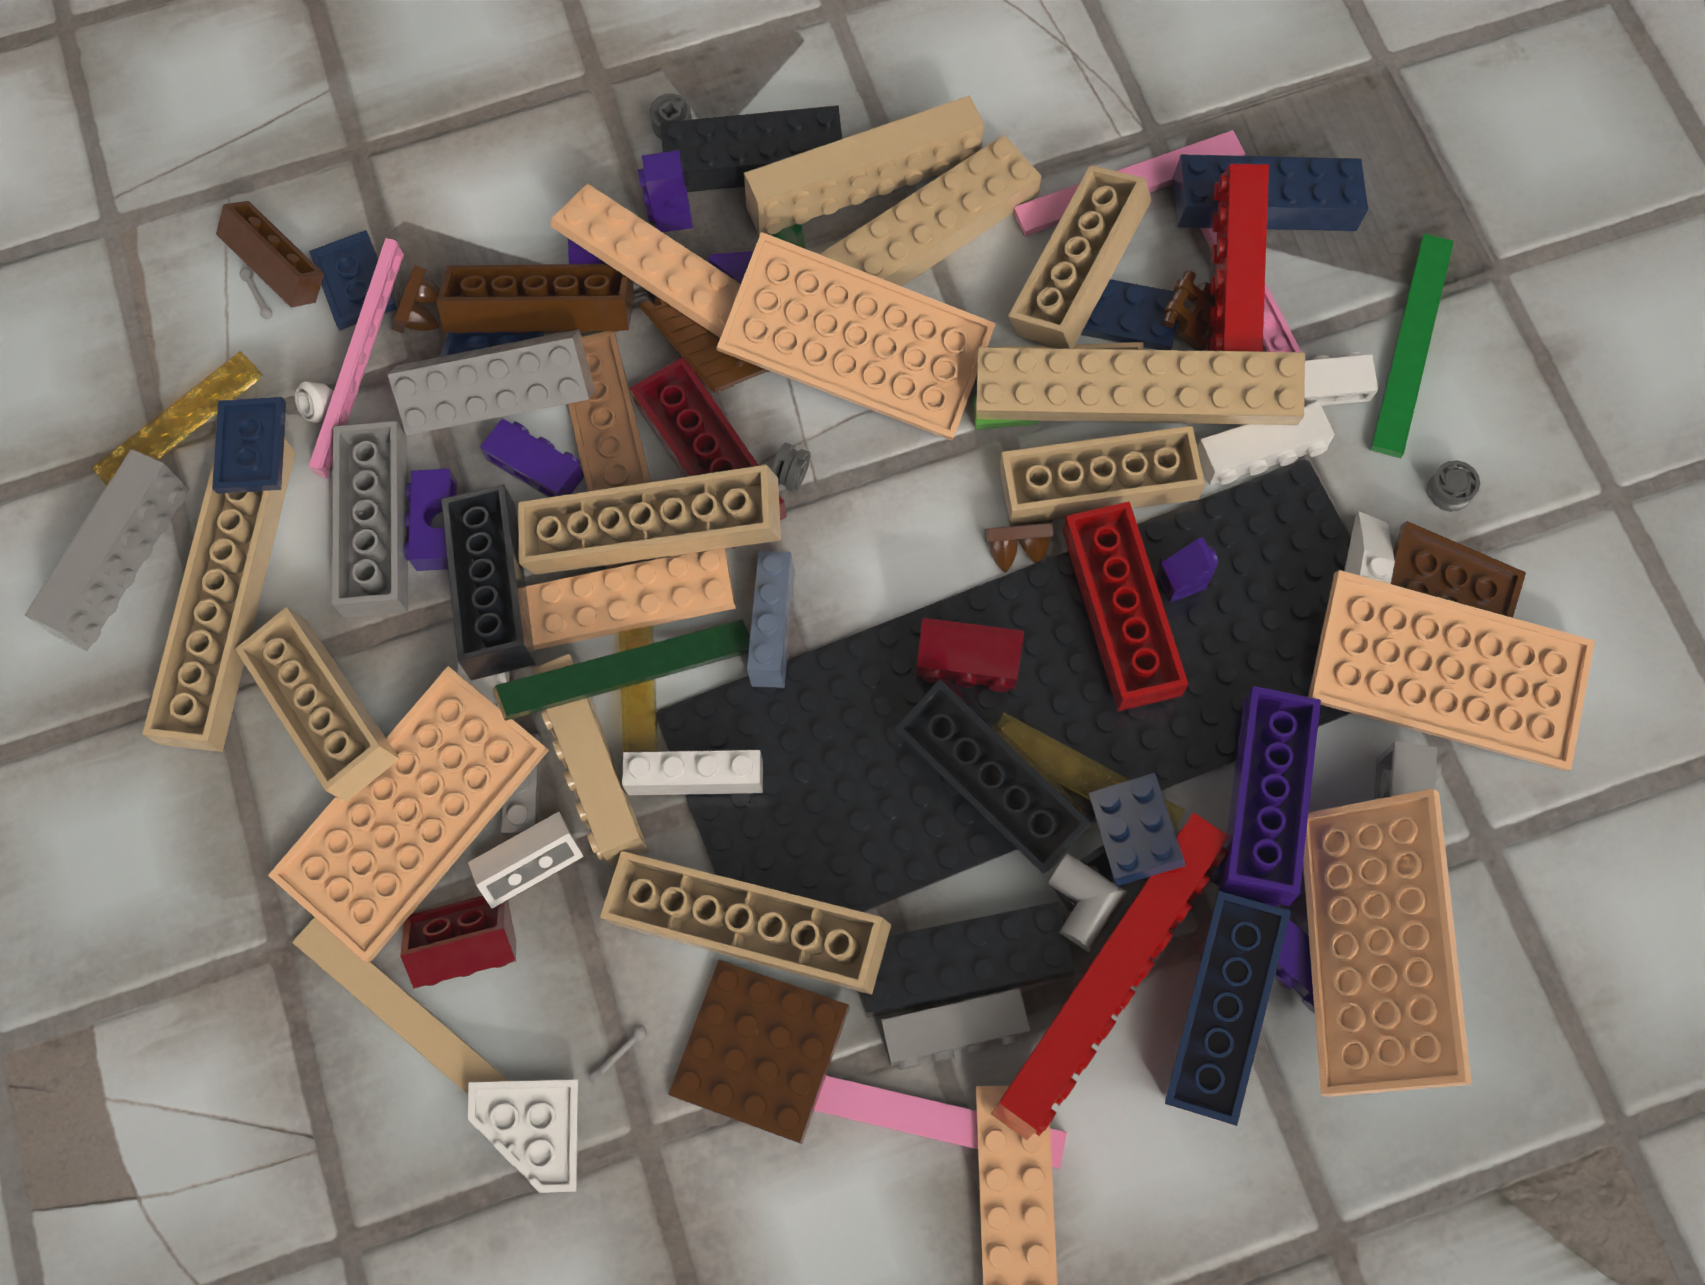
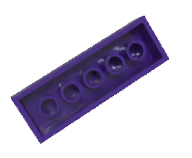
M1253 686L1243 704L1228 818L1227 835H1229V838L1225 842V848L1228 852L1223 858L1219 891L1290 906L1300 894L1320 714V699Z

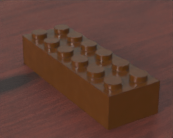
M608 264L447 265L436 302L443 332L526 333L529 331H548L555 333L578 329L580 332H618L629 330L635 292L633 280Z

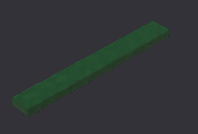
M743 619L498 684L494 686L493 692L503 718L507 721L748 654L750 635Z

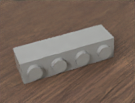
M1020 988L881 1020L891 1066L898 1064L899 1070L920 1066L919 1059L933 1056L934 1062L954 1058V1051L967 1048L969 1054L989 1050L988 1043L1002 1040L1003 1046L1023 1042V1035L1030 1032Z

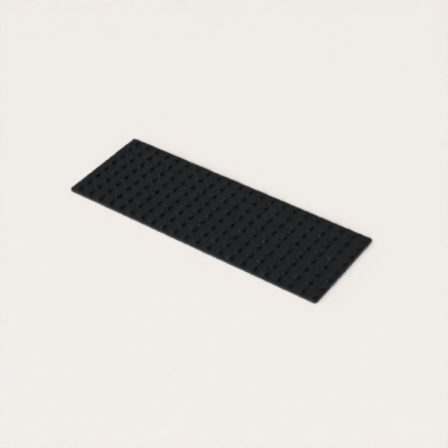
M1305 459L1137 524L1188 681V686L1180 697L1117 711L1069 551L787 660L785 688L752 687L749 676L659 710L656 713V719L669 752L760 750L763 759V793L685 794L715 874L832 905L866 912L1018 850L895 730L898 724L936 684L924 681L923 677H916L923 618L1024 631L1015 689H1009L1007 692H997L985 685L976 684L975 687L967 688L956 685L954 681L951 682L1093 818H1096L1090 800V792L1152 773L1156 774L1160 789L1163 791L1236 761L1243 704L1253 686L1308 697L1334 573L1338 570L1345 571L1351 538L1311 463ZM1203 537L1207 546H1211L1215 550L1218 559L1217 568L1206 590L1169 603L1156 575L1161 562L1195 540ZM1320 705L1318 727L1352 713Z

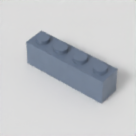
M759 551L747 664V673L752 687L785 688L795 574L791 552Z

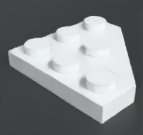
M578 1079L469 1082V1122L528 1179L529 1183L539 1193L576 1192Z

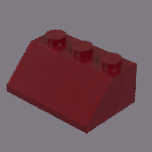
M923 618L916 677H923L922 679L929 683H936L939 679L956 682L958 686L967 688L975 687L976 684L985 685L997 692H1007L1009 689H1015L1024 631Z
M481 895L411 914L404 922L400 957L413 989L422 986H433L441 981L456 977H467L478 971L493 967L500 968L508 963L516 962V937L508 900L491 908L484 896Z

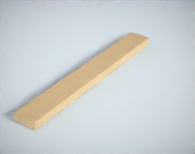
M315 917L292 942L465 1093L468 1094L469 1082L510 1081L370 961L364 962Z

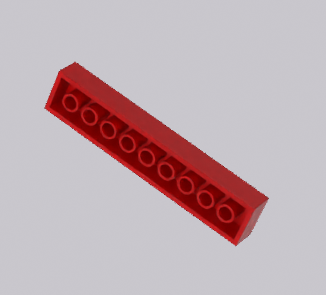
M1192 813L1176 836L1186 866L1156 874L1147 879L991 1112V1115L1025 1140H1028L1034 1133L1040 1136L1050 1125L1057 1114L1056 1111L1051 1109L1054 1103L1060 1106L1063 1100L1068 1097L1077 1083L1071 1077L1074 1073L1079 1076L1087 1068L1097 1052L1092 1048V1045L1096 1044L1099 1046L1102 1040L1108 1036L1117 1022L1111 1016L1115 1015L1118 1017L1121 1011L1129 1004L1136 993L1130 987L1137 988L1140 982L1145 979L1155 964L1149 958L1151 957L1155 960L1159 953L1164 950L1173 936L1172 932L1191 909L1192 905L1190 904L1202 892L1210 879L1209 876L1227 854L1228 850L1223 845L1229 838V835L1196 813Z

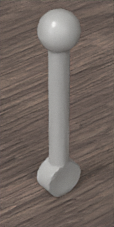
M248 268L242 269L239 275L243 281L247 282L261 309V317L269 319L272 316V310L266 307L252 280L253 273Z
M642 1026L636 1027L633 1030V1036L599 1069L594 1071L588 1080L595 1084L637 1040H643L646 1037V1029Z

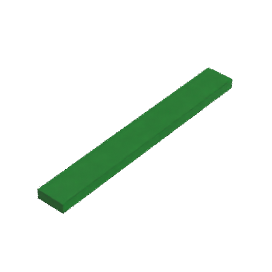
M1425 233L1420 240L1373 434L1371 451L1400 459L1404 455L1454 244L1453 240Z

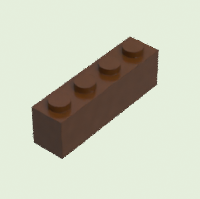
M250 201L223 204L216 235L291 308L316 303L324 273Z

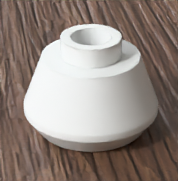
M309 381L300 383L295 392V403L301 416L312 423H319L325 419L334 391L323 383Z

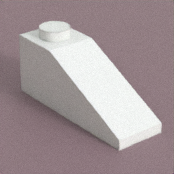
M1359 511L1355 516L1345 572L1391 584L1395 560L1389 525L1387 522Z

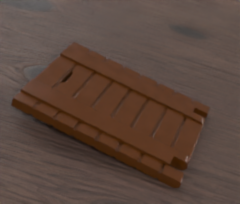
M657 297L654 300L657 306H654L651 301L639 304L641 310L658 327L679 354L686 359V362L696 371L697 375L713 393L726 390L738 383L770 372L759 366L717 351V345L720 340L718 336Z

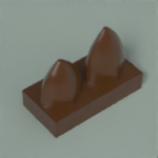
M414 265L394 318L392 330L403 334L405 327L423 331L439 328L440 325L434 316L425 308L415 304V301L433 303L438 298L440 290L431 280L424 277L426 269Z
M1052 523L985 529V541L989 542L991 555L1003 572H1008L1015 560L1018 546L1017 539H1021L1022 548L1026 555L1033 562L1039 563L1048 550L1050 536H1053Z

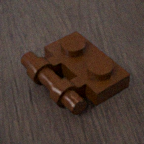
M1187 270L1184 272L1183 277L1177 280L1174 287V297L1172 301L1167 302L1164 309L1165 316L1162 324L1167 328H1173L1177 320L1180 323V327L1176 334L1195 351H1202L1206 349L1214 331V326H1209L1210 308L1215 306V295H1210V284L1208 282L1198 284L1197 287L1193 283L1196 274ZM1186 298L1191 301L1188 309L1183 306Z

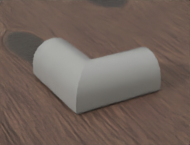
M1066 853L1048 882L1049 885L1077 902L1059 933L1090 952L1127 891Z

